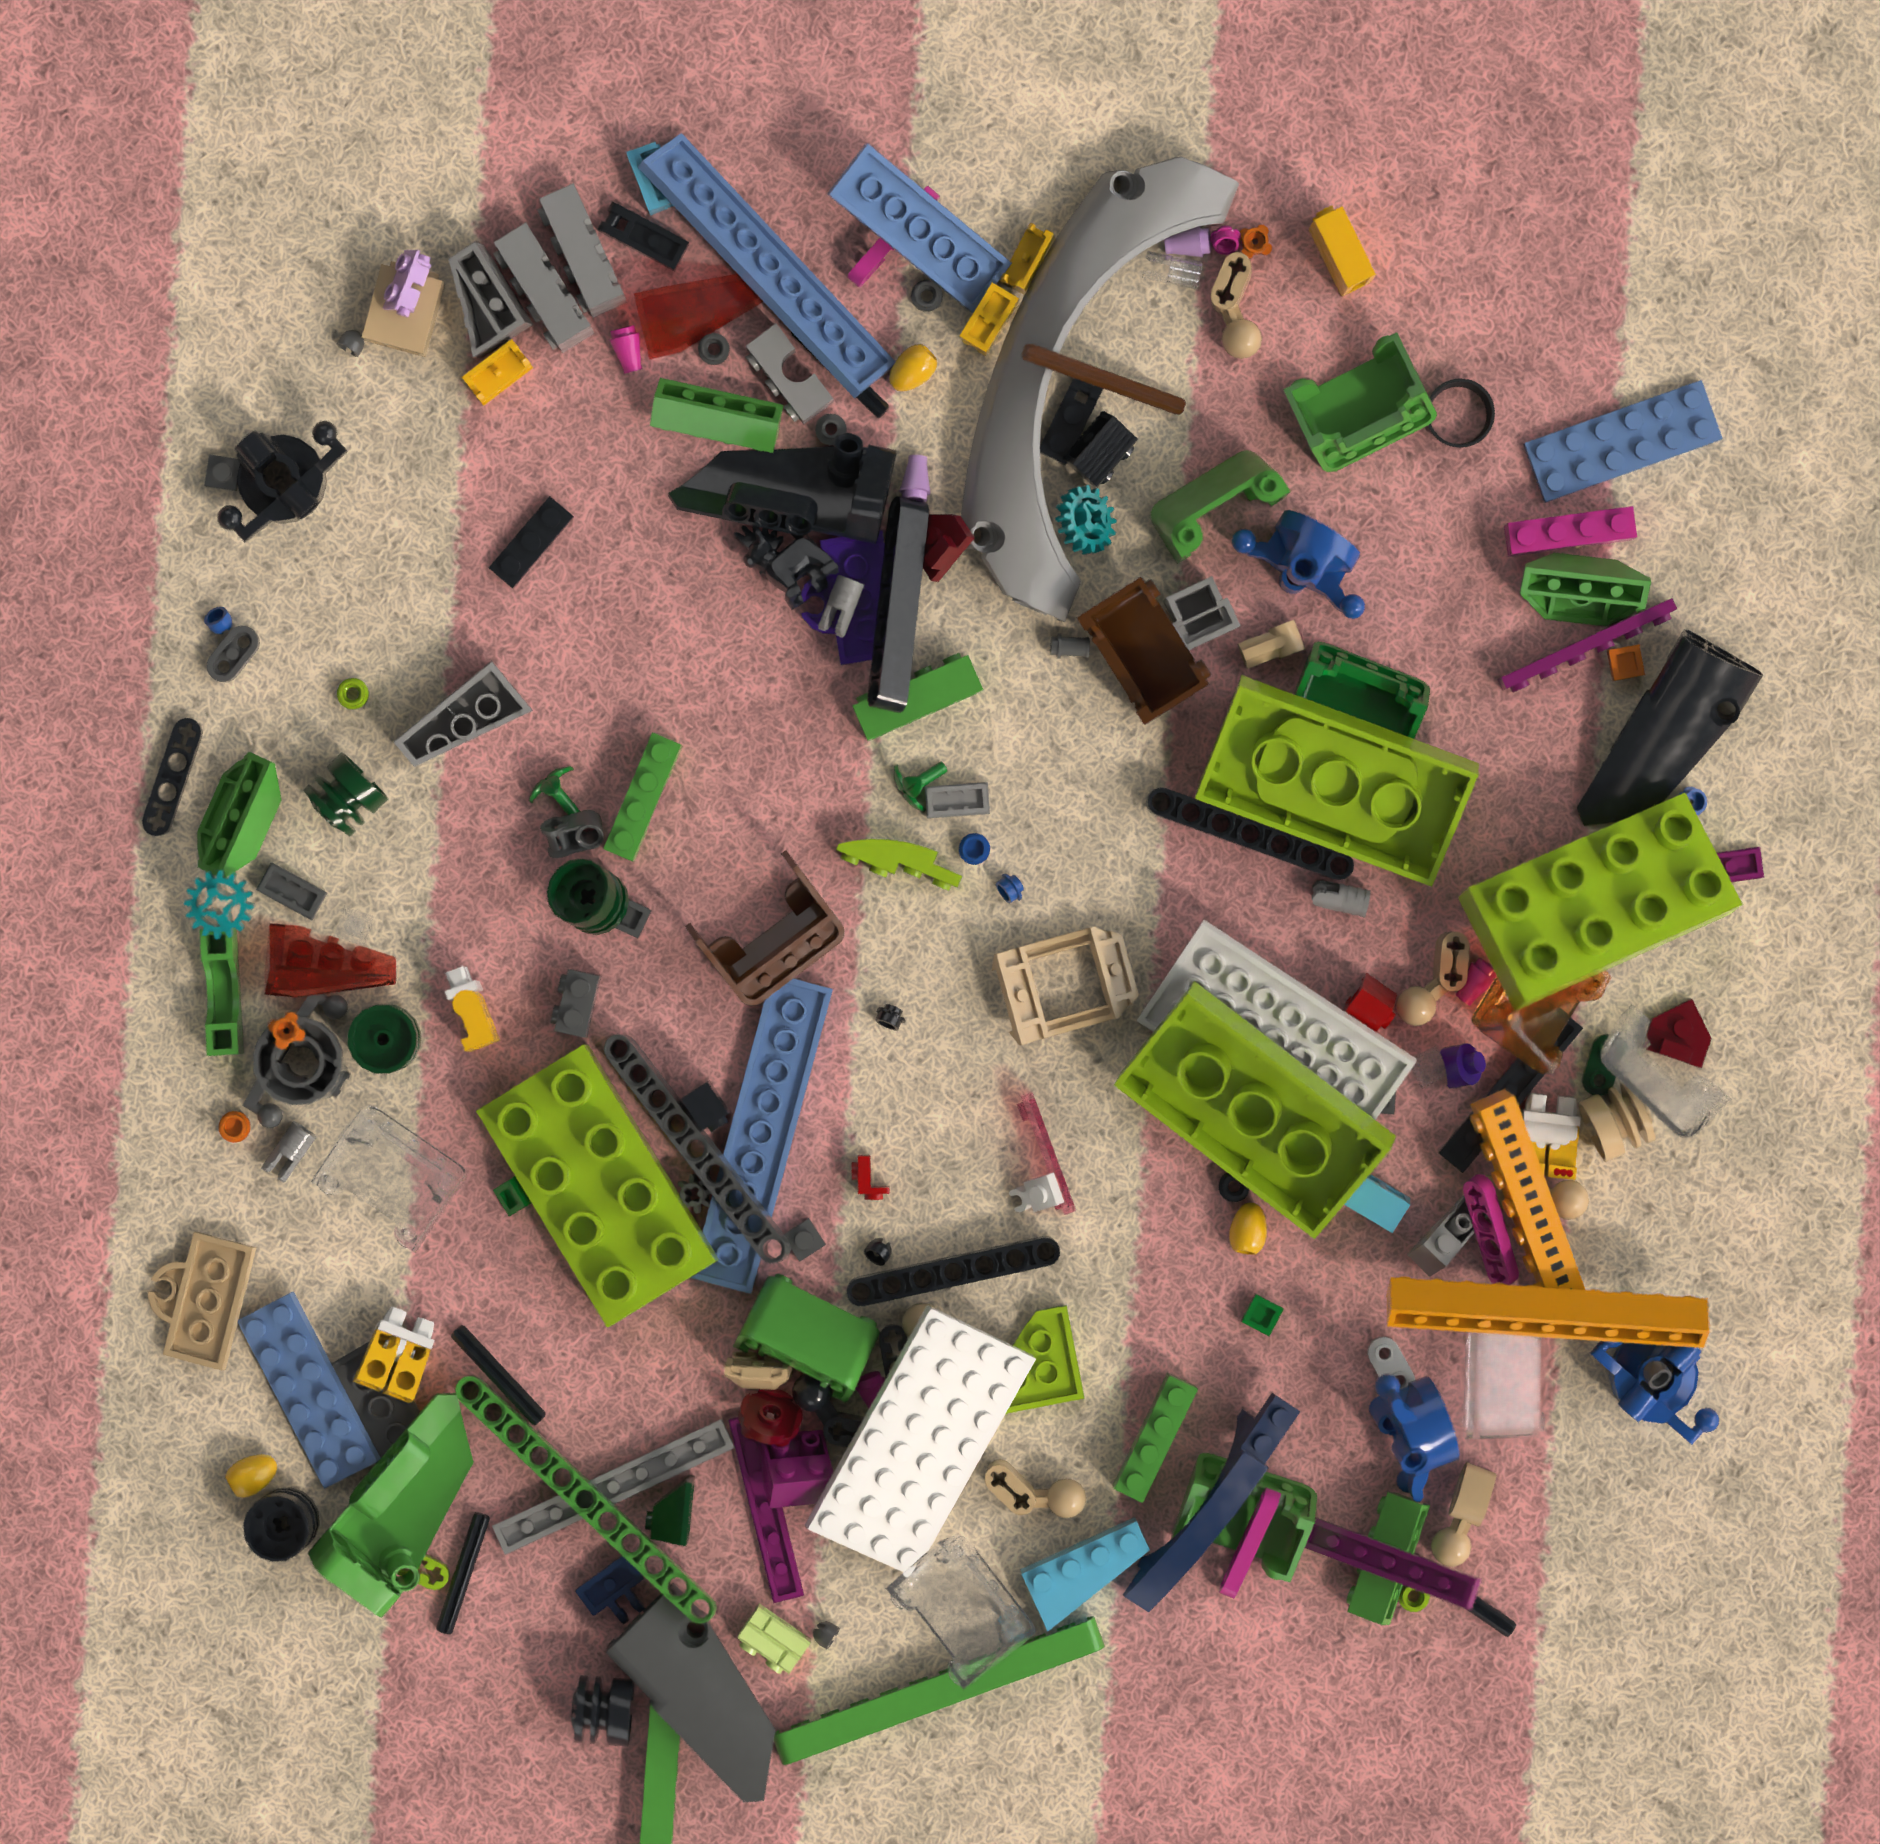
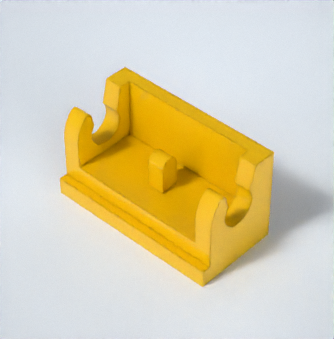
M1029 223L1010 259L1012 264L1002 274L999 282L1025 295L1038 268L1056 239L1054 233L1048 230L1041 231L1036 228L1035 224Z
M992 282L959 337L962 338V342L977 349V352L986 357L1018 305L1019 298Z
M511 339L462 376V378L484 406L533 369V366Z

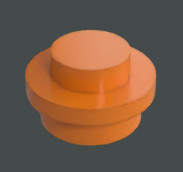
M228 1112L219 1121V1132L228 1142L237 1143L243 1141L250 1133V1120L242 1112Z

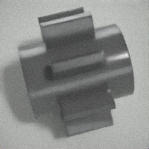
M696 1174L689 1175L690 1183L683 1180L678 1182V1185L682 1188L679 1195L682 1202L688 1208L693 1207L695 1214L702 1210L701 1204L707 1207L711 1205V1200L708 1199L711 1193L702 1181H697ZM697 1187L699 1189L697 1195L700 1198L692 1200L690 1198L692 1192L689 1189Z

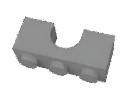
M777 323L746 345L749 352L745 356L747 361L756 372L760 369L763 370L769 378L764 383L775 397L779 394L782 395L788 403L783 408L794 422L800 419L805 424L834 402L833 397L815 374L802 382H792L784 376L782 372L783 364L796 350Z

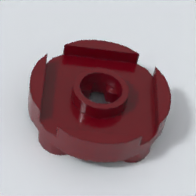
M759 1389L758 1393L752 1395L749 1393L742 1400L738 1414L739 1423L742 1426L741 1433L748 1439L785 1447L799 1432L803 1419L802 1409L800 1407L797 1408L792 1402L793 1397L780 1389ZM768 1413H772L775 1419H769L765 1416Z

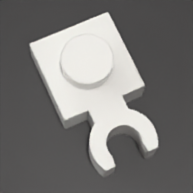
M1054 1172L1023 1182L1024 1186L1009 1192L1010 1196L1018 1195L1022 1200V1204L1014 1208L1016 1212H1022L1031 1207L1033 1212L1064 1203Z

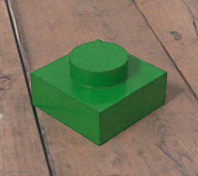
M516 1176L493 1190L509 1217L531 1204Z
M1255 1293L1241 1322L1270 1337L1284 1308Z

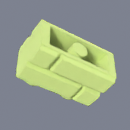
M760 1603L737 1636V1639L741 1641L739 1646L753 1656L758 1652L767 1658L765 1664L779 1674L783 1670L790 1674L811 1643V1638Z

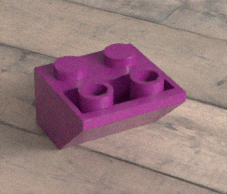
M823 1431L798 1432L785 1447L760 1442L763 1486L769 1508L816 1504L834 1473Z

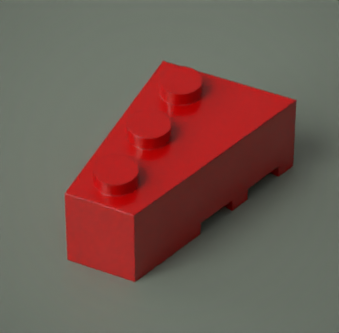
M1366 972L1362 978V984L1354 995L1348 998L1342 1010L1377 1032L1380 1027L1386 1029L1394 1019L1396 1014L1392 1011L1397 994Z

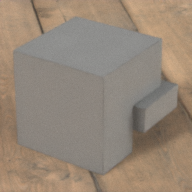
M1212 576L1166 597L1163 601L1173 621L1172 624L1189 650L1241 626L1228 597L1222 600V596Z

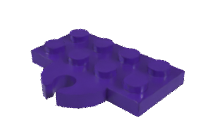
M882 530L879 532L876 544L844 537L820 540L821 549L827 552L838 566L839 573L828 575L826 577L828 587L819 593L815 592L812 588V579L804 585L801 591L804 603L812 597H819L824 602V609L819 614L801 613L804 621L815 631L822 634L836 635L835 628L842 611L837 609L828 630H820L818 625L837 576L840 575L864 585L845 636L843 638L836 636L841 665L872 660L885 547Z

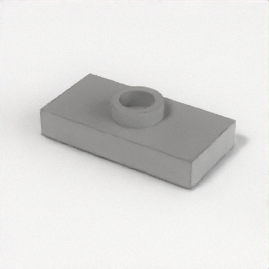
M988 782L925 787L927 818L990 814Z

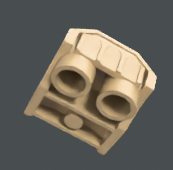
M736 1351L732 1353V1358H727L724 1366V1375L741 1388L776 1390L793 1377V1367L767 1354H764V1360H757L756 1352L748 1351L745 1353L743 1351Z

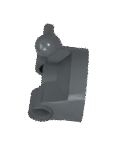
M313 988L296 1013L298 1016L297 1023L300 1029L305 1031V1038L301 1042H292L295 1044L294 1047L308 1048L314 1053L315 1059L320 1060L319 1066L311 1079L308 1078V1075L295 1074L288 1063L281 1062L292 1043L286 1049H279L275 1045L276 1039L273 1032L268 1030V1026L259 1037L253 1053L254 1073L257 1080L243 1106L257 1114L258 1121L263 1127L274 1128L282 1120V1111L276 1104L267 1103L262 1105L259 1103L265 1092L273 1099L289 1105L312 1104L320 1099L330 1098L331 1096L337 1097L340 1094V1088L351 1075L343 1063L342 1047L336 1035L327 1026L319 1021L310 1019V1016L317 1005L320 1004L323 1006V1011L328 1018L333 1020L342 1018L348 1010V1004L342 996L331 995L328 997ZM286 1027L284 1028V1033L288 1034L290 1030Z

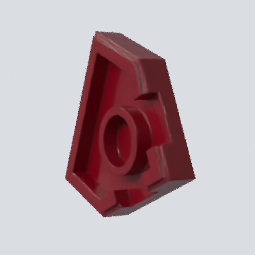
M929 514L923 569L931 581L939 582L975 538L959 515Z
M1689 999L1651 1018L1641 1048L1702 1068L1712 1038L1693 999Z

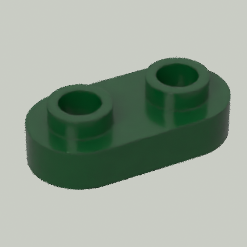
M1609 1034L1600 1035L1591 1045L1582 1075V1085L1591 1095H1605L1608 1093V1089L1614 1085L1624 1051L1622 1042L1616 1036ZM1606 1044H1610L1613 1047V1053L1610 1056L1603 1054V1047ZM1598 1074H1601L1604 1078L1601 1086H1596L1593 1081L1594 1077Z

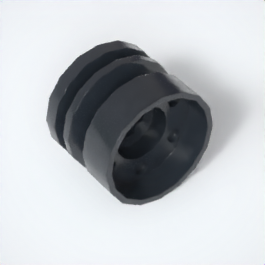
M292 1487L277 1488L255 1502L247 1512L243 1523L244 1539L250 1550L259 1558L271 1562L286 1561L298 1555L316 1537L320 1525L319 1511L313 1499L303 1491ZM283 1516L288 1517L287 1524L289 1526L285 1529L281 1527L282 1521L280 1519Z
M580 1675L578 1686L573 1694L571 1712L574 1743H583L585 1729H590V1744L596 1743L599 1730H606L608 1745L628 1747L632 1724L630 1706L631 1701L634 1699V1682L631 1679L613 1678L609 1692H604L601 1677L596 1676L594 1690L591 1691L588 1690V1676Z

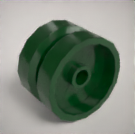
M380 1004L364 1009L353 1019L348 1031V1048L352 1058L363 1069L375 1074H389L406 1068L416 1058L421 1047V1031L416 1019L406 1009L396 1005ZM386 1033L389 1036V1042L386 1045H381L382 1041H378V1036Z

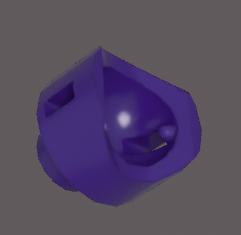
M1467 1043L1441 1049L1440 1054L1446 1069L1448 1088L1455 1089L1478 1083L1481 1073L1486 1067V1061L1481 1052H1477L1475 1047Z

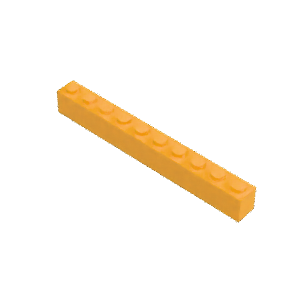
M1407 1276L1390 1277L1386 1293L1387 1327L1697 1348L1705 1347L1710 1332L1708 1299L1696 1298L1695 1296L1678 1297L1665 1296L1659 1293L1648 1295L1633 1294L1629 1291L1619 1293L1604 1292L1598 1289L1574 1290L1567 1287L1544 1288L1535 1285L1515 1286L1504 1283L1443 1281L1437 1278L1426 1280L1412 1279Z

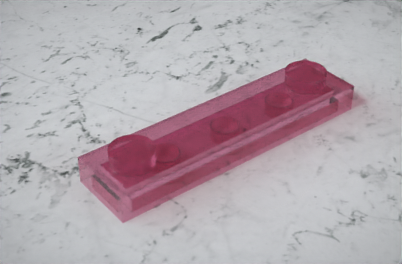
M1033 1092L1020 1095L1022 1102L1018 1103L1017 1107L1023 1122L1029 1120L1048 1173L1054 1172L1064 1203L1054 1206L1055 1210L1062 1208L1064 1215L1075 1212L1076 1208Z

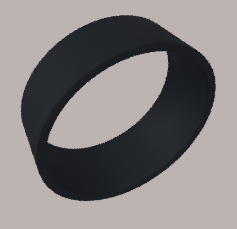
M1462 378L1446 381L1433 391L1430 396L1431 402L1434 401L1438 394L1448 388L1464 387L1470 389L1481 398L1485 405V426L1475 439L1463 444L1447 442L1438 436L1431 424L1428 427L1437 440L1448 446L1463 448L1475 445L1488 435L1495 419L1493 400L1487 390L1477 382Z

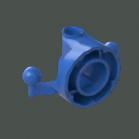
M1285 510L1275 526V533L1268 543L1256 542L1255 534L1248 529H1240L1233 534L1232 546L1237 552L1249 557L1266 560V562L1281 572L1279 584L1285 592L1297 594L1306 587L1324 595L1334 608L1342 612L1347 618L1356 619L1364 613L1365 603L1363 599L1356 594L1345 596L1339 586L1345 573H1350L1360 558V552L1351 542L1333 529L1300 512ZM1287 576H1288V578H1289L1290 581H1292L1294 584H1297V585H1299V586L1291 585V584L1288 582V580H1287Z
M1600 1341L1590 1352L1609 1371L1608 1377L1612 1393L1618 1399V1405L1638 1423L1641 1420L1660 1424L1667 1423L1691 1445L1703 1432H1712L1719 1425V1416L1711 1408H1702L1696 1413L1694 1418L1695 1426L1692 1429L1675 1415L1688 1405L1696 1391L1699 1374L1696 1362L1700 1359L1699 1355L1702 1352L1699 1348ZM1618 1347L1612 1357L1606 1353L1608 1348ZM1664 1358L1673 1367L1670 1382L1664 1389L1654 1391L1655 1393L1651 1395L1639 1385L1642 1380L1645 1381L1643 1375L1644 1367L1651 1361H1660Z
M1383 1374L1375 1382V1391L1379 1396L1371 1401L1369 1412L1379 1430L1393 1437L1394 1441L1391 1450L1403 1469L1397 1475V1486L1403 1492L1410 1493L1415 1502H1420L1424 1498L1423 1488L1427 1483L1430 1470L1459 1460L1460 1453L1454 1427L1444 1401L1430 1377L1425 1376L1411 1381L1407 1387L1400 1389V1383L1394 1375Z

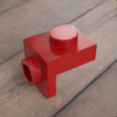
M858 1155V1162H852V1181H858V1194H864V1200H883V1194H890V1186H871L870 1155Z

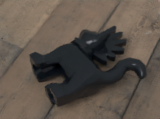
M743 525L741 528L744 535L734 532V537L748 550V553L743 556L745 565L749 568L759 569L760 574H764L775 587L785 592V601L791 610L804 603L800 587L797 584L799 579L806 575L812 579V588L815 592L819 593L828 587L826 577L839 573L838 566L827 552L818 547L808 534H791L795 540L779 552L777 550L784 539L783 536L777 537L776 530L769 534L766 528H762L761 532L759 527L752 526L753 532H751Z

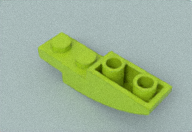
M889 839L854 840L840 843L836 849L842 852L840 859L854 865H858L859 860L871 865L870 872L885 878L888 872L893 875L895 874L899 863L905 866L903 872L919 879L922 873L934 878L933 885L947 891L950 890L951 886L958 888L962 878L959 874L933 864L938 854L937 851L908 842Z

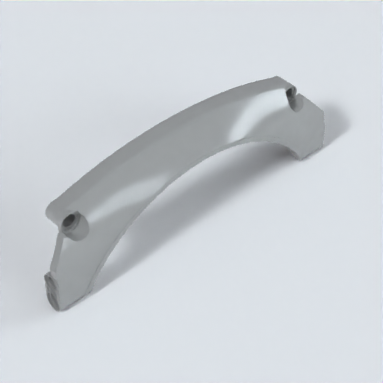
M1175 157L1137 168L1134 174L1125 170L1108 171L1101 175L1055 239L1032 279L1006 335L987 387L971 447L961 517L972 534L977 528L980 529L981 539L978 543H975L973 540L967 548L983 553L981 558L1004 595L1011 597L1012 601L1043 615L1054 616L1061 622H1065L1081 581L1066 559L1054 532L1045 501L1041 477L1040 434L1042 412L1048 383L1053 370L1023 360L1021 357L1023 347L1029 343L1059 353L1070 329L1084 307L1101 286L1124 264L1147 248L1172 235L1198 226L1225 222L1239 183L1201 163L1184 157ZM1116 177L1121 185L1118 192L1113 188V181Z

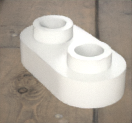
M1378 1337L1370 1343L1368 1358L1379 1377L1383 1374H1391L1395 1377L1403 1375L1405 1382L1400 1386V1389L1407 1387L1409 1382L1415 1380L1410 1366L1394 1340L1388 1337ZM1384 1347L1388 1348L1390 1351L1389 1356L1386 1359H1381L1379 1357V1350Z

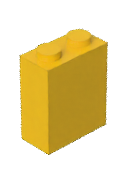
M1332 205L1317 212L1308 230L1341 297L1370 284L1376 273L1343 206L1334 209Z

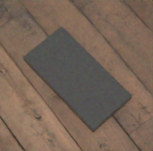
M367 1342L331 1364L380 1458H382L418 1416L420 1410L415 1401L407 1403L384 1394V1389L378 1392L352 1382L369 1344ZM392 1365L387 1381L389 1380L394 1365Z

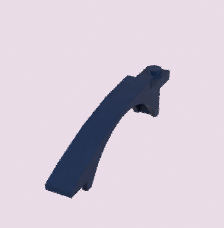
M1271 1393L1256 1417L1244 1409L1241 1410L1237 1416L1236 1432L1229 1456L1211 1492L1195 1515L1177 1535L1155 1552L1140 1559L1137 1564L1140 1570L1123 1593L1125 1598L1150 1612L1198 1561L1237 1513L1269 1467L1265 1463L1299 1415L1300 1411Z

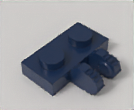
M622 1555L575 1589V1592L593 1616L609 1606L622 1624L627 1623L629 1618L626 1611L615 1601L623 1594L637 1612L640 1613L645 1609L642 1602L631 1589L644 1580L645 1577Z

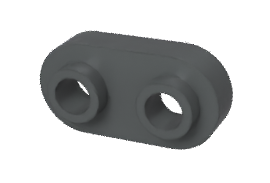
M248 626L233 628L207 661L209 675L219 682L234 680L259 649L260 639L257 632ZM242 636L249 638L250 642L246 648H241L238 644ZM222 661H227L230 665L229 670L225 673L219 670V664Z

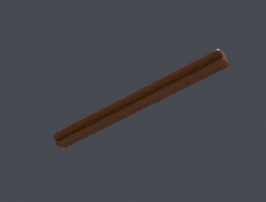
M1028 343L1023 347L1021 357L1025 361L1172 414L1181 415L1184 412L1186 401L1181 397Z

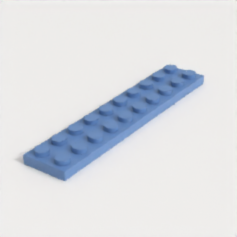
M682 133L640 163L638 168L854 398L893 367L895 360Z
M794 978L764 1001L723 1154L771 1218L833 991L831 988ZM722 1167L719 1168L716 1182L721 1181L724 1172ZM734 1189L729 1194V1202L732 1206L739 1207L742 1204L743 1196L740 1191ZM712 1195L703 1233L719 1260L691 1278L751 1294L761 1258ZM753 1214L749 1218L748 1226L750 1230L759 1232L762 1228V1220L758 1215Z

